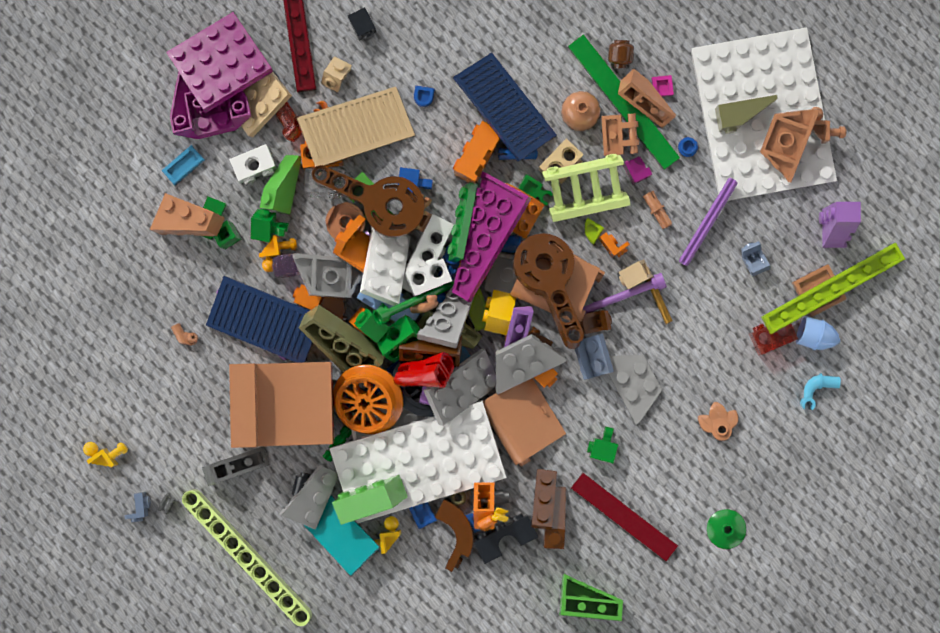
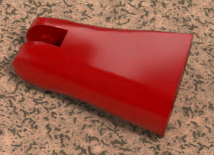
M442 352L425 360L403 363L399 366L398 372L394 376V384L398 386L445 388L454 369L453 359L448 353Z

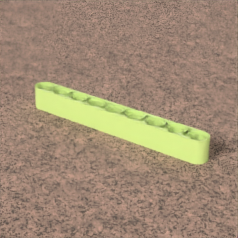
M193 489L185 492L182 496V503L294 624L297 626L306 625L312 617V612L300 597L199 490ZM191 493L197 497L196 504L189 502L188 497ZM204 508L209 509L211 512L209 519L204 518L202 515ZM217 523H222L224 525L225 529L223 533H219L216 531L215 527ZM231 537L238 540L236 548L231 547L229 544ZM244 552H249L252 555L251 562L244 561ZM257 567L265 569L266 574L264 577L257 575ZM273 581L277 582L280 587L279 591L271 590L270 583ZM290 596L293 599V605L287 606L283 601L284 597ZM304 611L307 614V619L300 620L297 617V612Z

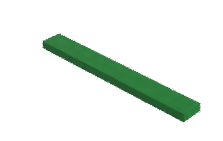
M583 34L571 43L568 49L618 113L622 115V118L628 122V114L636 113V121H638V127H636L637 137L661 168L665 170L676 162L680 157L650 118L618 94L621 81Z

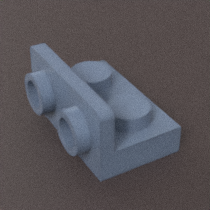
M603 333L583 339L580 346L575 349L583 379L586 380L614 372Z

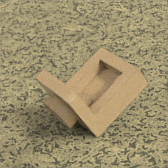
M334 56L323 72L321 84L338 92L352 65Z

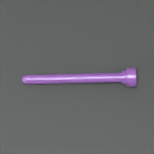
M662 273L654 275V278H651L649 282L583 307V310L586 311L585 313L593 312L653 288L661 290L667 286Z

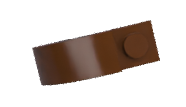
M444 499L435 518L448 524L456 536V546L445 566V569L452 572L454 568H459L463 560L460 557L461 554L469 558L473 544V533L465 513L457 505Z

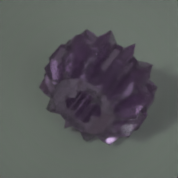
M283 254L272 259V268L276 277L289 278L300 276L293 259V254Z

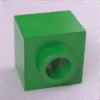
M228 220L222 223L218 235L214 236L218 246L225 250L242 240L235 225Z

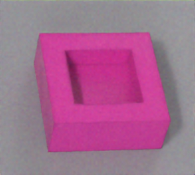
M672 75L651 78L652 85L661 97L674 95Z

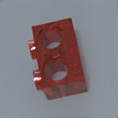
M764 324L753 327L754 332L749 333V336L757 354L763 355L797 340L798 337L792 324L784 327L786 330L784 336H780L778 332L770 334ZM761 333L767 335L768 340L765 344L759 341Z

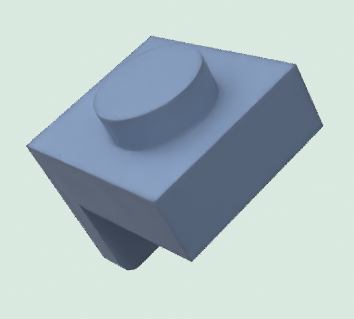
M759 241L749 243L741 249L742 260L752 277L770 269V264L761 250V243Z
M139 492L134 494L136 513L125 515V519H131V522L143 521V517L149 516L150 497L146 496V492Z

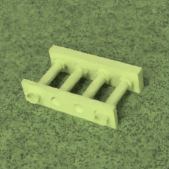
M609 154L602 159L561 168L550 167L547 171H543L542 174L545 181L551 180L555 205L553 208H549L552 221L556 222L630 206L629 196L626 192L621 191L617 166L624 165L621 156ZM609 168L613 189L611 195H601L597 170ZM590 172L594 197L584 201L581 195L578 174ZM570 176L574 201L571 204L565 205L562 201L559 179Z

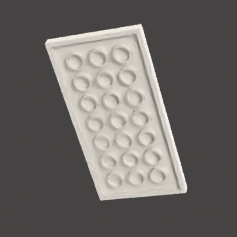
M483 401L469 405L466 410L444 426L438 424L435 416L330 447L343 492L349 490L351 493L360 486H369L378 480H385L399 474L408 495L406 499L394 508L355 520L357 523L474 488V483H492L506 478Z

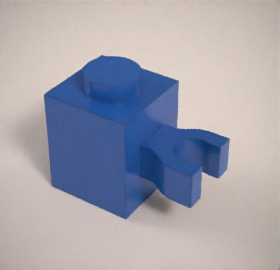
M400 167L399 177L410 180L418 188L432 190L433 180L420 179V170Z

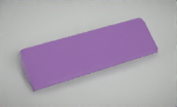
M532 307L513 308L504 347L528 336L534 313Z

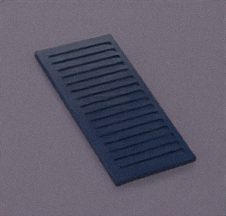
M489 53L453 77L518 162L557 136L493 53Z
M227 276L222 277V282L206 326L296 363H305L313 343L299 329L305 313L310 310Z

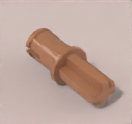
M654 190L644 195L643 199L648 204L651 215L654 214L661 228L666 229L671 226L672 222L664 210L665 206L660 203Z

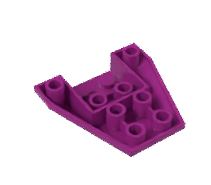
M178 72L170 112L174 135L193 139L215 136L237 130L251 117L248 98L243 91L205 113Z

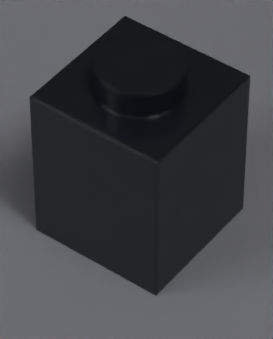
M365 7L348 15L349 22L359 41L362 39L367 41L374 37L376 28Z

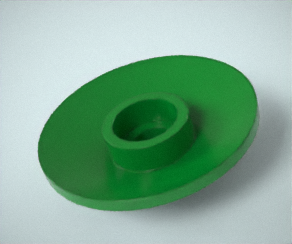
M730 509L719 510L708 520V538L719 548H735L745 538L746 523L743 517L736 511ZM726 526H730V533L724 532Z

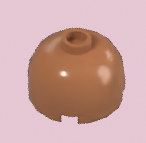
M579 91L572 93L565 99L562 104L561 115L568 127L575 131H585L591 129L600 118L601 109L594 95Z

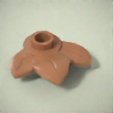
M714 402L710 408L709 415H699L698 422L703 431L712 433L713 437L719 441H725L730 438L732 428L738 423V414L736 410L727 412L722 404ZM722 427L726 432L720 433L718 429Z

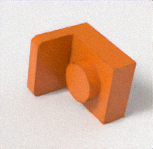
M604 233L598 238L612 258L615 255L618 258L628 251L626 247L630 245L627 241L618 248L616 246L618 242L612 234Z

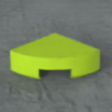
M587 218L584 226L585 235L589 242L594 245L604 227Z

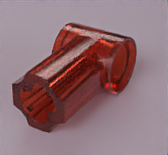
M286 102L276 112V116L284 127L282 130L283 136L288 141L295 142L303 133L297 120L299 116H296L289 103Z

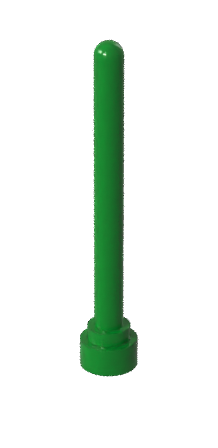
M454 281L433 288L391 308L380 307L374 310L373 317L378 325L387 323L391 316L426 301L428 295L437 296L450 290L454 285Z

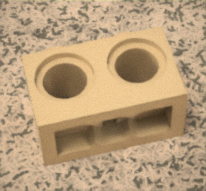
M566 138L539 166L538 170L542 173L552 166L561 168L582 163L581 158L584 154ZM564 153H573L574 159L572 161L565 160ZM568 177L560 178L559 183L563 184Z

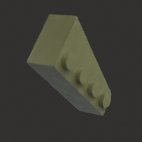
M320 305L305 313L299 329L343 373L358 365H373L377 367L382 365L384 356L376 342Z

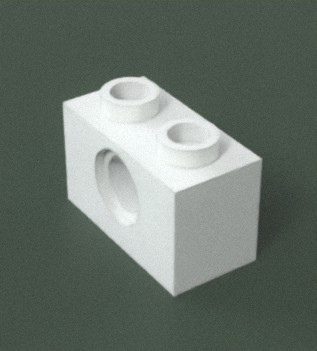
M266 144L229 159L238 181L241 184L245 183V185L255 182V178L258 176H270L274 173L273 170L277 169L270 149ZM252 162H259L257 170H250Z

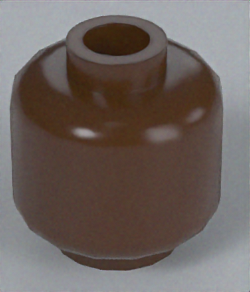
M614 40V43L609 45L608 62L614 64V68L625 69L626 65L633 63L634 45L630 44V40Z

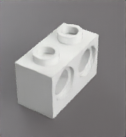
M437 257L427 260V265L419 267V264L407 268L409 272L405 273V277L413 296L452 281L444 259L438 260ZM434 266H438L442 270V274L438 278L432 275L431 271ZM416 273L423 276V282L420 285H416L413 282V276Z

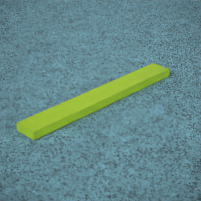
M895 242L761 316L769 333L773 334L906 259Z

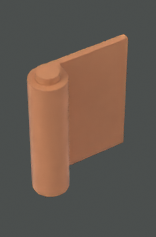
M574 257V270L565 289L576 316L581 322L586 312L583 310V307L600 268ZM539 259L536 262V266L541 270L551 268L550 262L546 259ZM518 279L516 280L510 293L511 296L550 312L546 299L543 296L535 295V292L528 290ZM560 298L553 299L556 304L563 303ZM562 316V317H561V318H564V319H566V320H568V321H571L570 318L567 317V316Z
M533 378L498 395L495 393L483 400L490 425L515 465L523 466L531 461L529 457L566 434Z

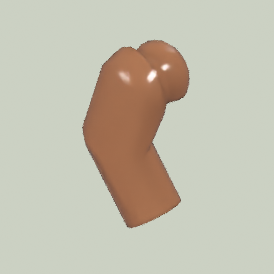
M428 295L426 297L427 303H419L410 307L411 313H426L437 307L439 303L437 296Z
M180 323L171 327L180 344L192 346L197 343L198 335L193 332H184Z

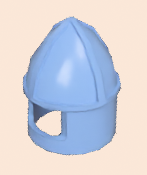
M804 316L801 320L796 335V344L811 348L812 350H824L832 348L841 342L838 332L825 320H818L809 316Z

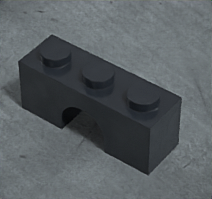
M520 513L512 517V522L508 524L502 522L495 526L494 531L490 533L484 531L476 535L477 539L474 540V544L484 564L502 556L499 542L504 536H514L520 546L538 538L535 529L531 528L532 523L527 514L523 516Z

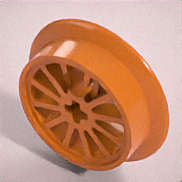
M358 365L346 370L336 381L333 390V404L340 420L350 429L363 434H377L390 429L398 421L403 410V394L400 386L394 384V377L384 369L373 365ZM359 383H364V386L368 387V391L361 390ZM350 384H353V390L349 388ZM377 388H380L383 394L376 396L375 391ZM345 392L352 398H346ZM386 398L387 403H380L377 400ZM346 403L354 404V405L351 406V407H348V406H346ZM377 408L387 409V413L384 414ZM357 409L356 414L353 416L350 411ZM359 413H362L361 420L357 419ZM374 414L377 415V416H378L379 418H381L382 420H377V421H376V418H375ZM366 415H368L371 422L366 421Z

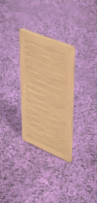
M396 86L297 118L315 167L318 165L325 166L415 136Z

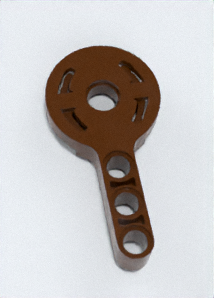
M318 165L312 171V178L318 185L363 204L369 224L375 231L384 236L393 238L406 236L420 225L424 217L425 203L423 195L419 188L406 178L391 176L383 178L373 185H367L324 165ZM320 171L327 172V177L324 180L317 179V174ZM338 179L345 180V186L343 188L335 187V183ZM362 187L364 189L361 196H354L353 191L355 188ZM393 200L400 201L403 206L402 211L397 215H392L387 210L388 204Z
M546 233L535 234L522 241L515 252L513 261L515 275L525 288L535 292V295L543 296L546 299L564 345L569 349H576L580 346L584 333L565 289L574 270L573 253L568 244L561 238ZM539 259H546L550 262L551 268L541 270L536 266V262ZM560 298L563 303L556 304L553 299ZM567 316L571 321L568 323L563 322L561 317ZM574 334L578 337V340L572 341L568 335Z

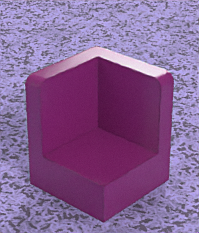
M640 156L624 162L623 167L632 185L651 177L652 172L650 168H646Z

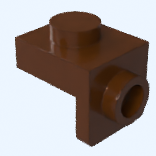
M608 310L593 311L584 314L580 325L584 334L611 330L612 318Z

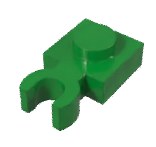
M525 174L518 186V189L535 199L537 197L538 201L544 205H548V203L543 200V196L545 194L553 196L551 191L541 190L543 184Z

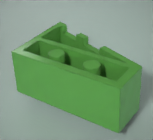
M398 474L385 480H378L369 486H360L351 493L349 490L338 494V498L332 504L342 525L392 509L406 499L408 495Z
M566 574L562 575L559 615L622 621L623 600Z

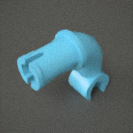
M819 373V375L808 380L804 388V398L800 401L802 409H805V403L808 401L811 403L810 409L813 410L816 403L813 399V393L816 389H821L822 387L840 388V377L823 376L822 373Z

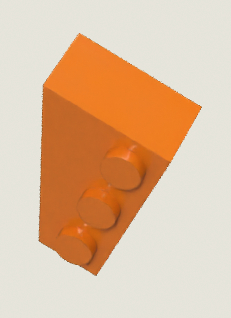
M484 121L480 125H475L471 133L473 135L471 141L466 142L462 150L464 152L460 159H457L453 166L454 175L468 183L477 184L482 171H484L500 141L496 132Z

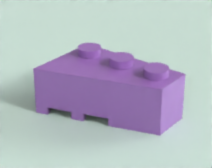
M835 202L822 209V212L819 213V223L822 224L823 248L847 247L846 241H850L852 238L850 233H855L861 223V202Z

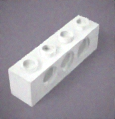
M432 214L408 261L405 273L409 272L407 268L419 264V267L427 265L422 259L424 251H429L432 254V258L442 259L446 251L444 247L446 240L450 241L453 236L451 231L454 224ZM433 233L440 235L441 240L439 244L431 242L430 237ZM434 266L432 268L431 272L433 276L438 266ZM404 273L402 289L412 293ZM413 276V282L416 285H420L423 282V278L417 280Z

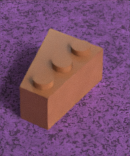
M165 193L150 230L160 235L217 236L225 218Z

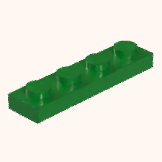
M472 182L463 186L459 191L460 202L455 211V217L457 218L451 231V235H453L452 243L448 247V261L457 263L464 257L478 185Z

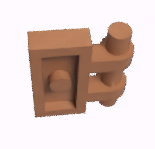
M636 113L628 114V122H622V115L601 116L604 156L609 154H625L624 146H630V154L638 153V145L640 144L639 139H637L636 127H638V121H636ZM623 128H629V140H624Z

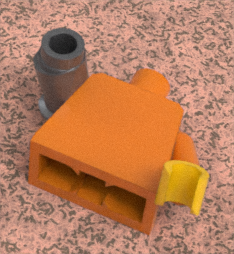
M474 483L473 514L475 529L488 531L495 528L498 520L502 522L508 521V517L505 516L508 510L496 508L495 510V505L509 503V491L503 489L495 490L494 483Z

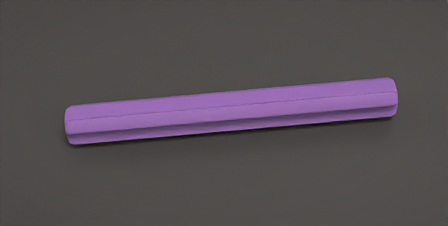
M728 178L680 257L679 262L683 265L688 266L737 186L738 182L736 180Z

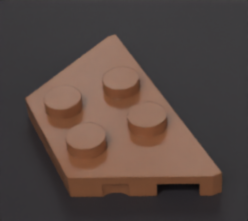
M820 109L774 114L760 152L790 183Z

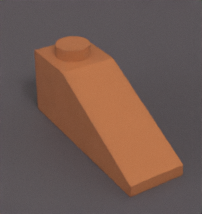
M633 69L621 80L618 94L661 128L676 117V114L650 81L638 71Z

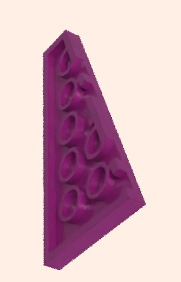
M483 171L480 177L482 178L480 188L477 189L476 204L472 211L464 257L461 260L460 268L457 269L452 289L454 294L470 303L532 199Z

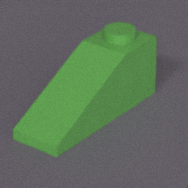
M285 155L263 189L260 203L261 209H267L280 214H290L301 156Z

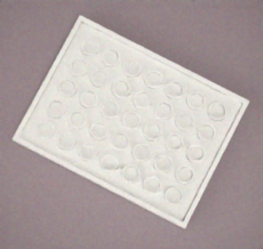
M807 27L691 48L718 195L728 178L738 182L728 201L837 181L830 142L821 144V140L812 131L791 183L760 152L775 113L809 110L813 107H819L823 110ZM777 95L778 99L738 128L737 132L725 134V131L719 132L715 108L718 105Z

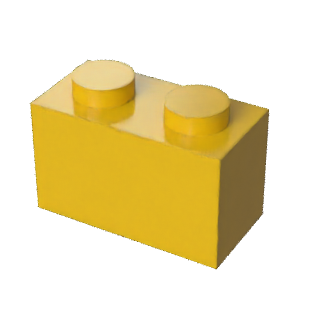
M493 289L492 297L488 296L485 308L489 310L484 311L482 320L486 322L484 330L507 335L516 297L511 296L510 293Z

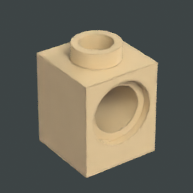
M644 259L619 271L620 282L627 289L653 277Z

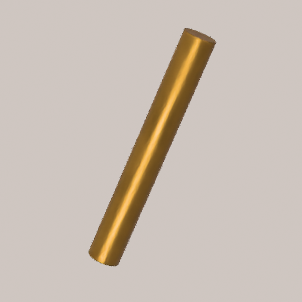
M650 289L665 324L672 322L673 320L659 289Z

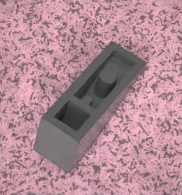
M263 446L204 466L202 470L207 485L211 486L270 464Z

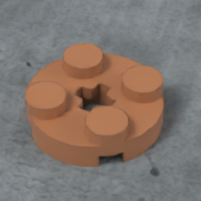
M348 202L333 206L328 211L325 220L329 234L335 239L340 231L344 232L346 230L342 227L341 219L345 220L348 217L350 221L351 219L355 220L358 215L364 217L360 208ZM364 222L363 227H362V229H361L362 232H363L364 229H365V222Z

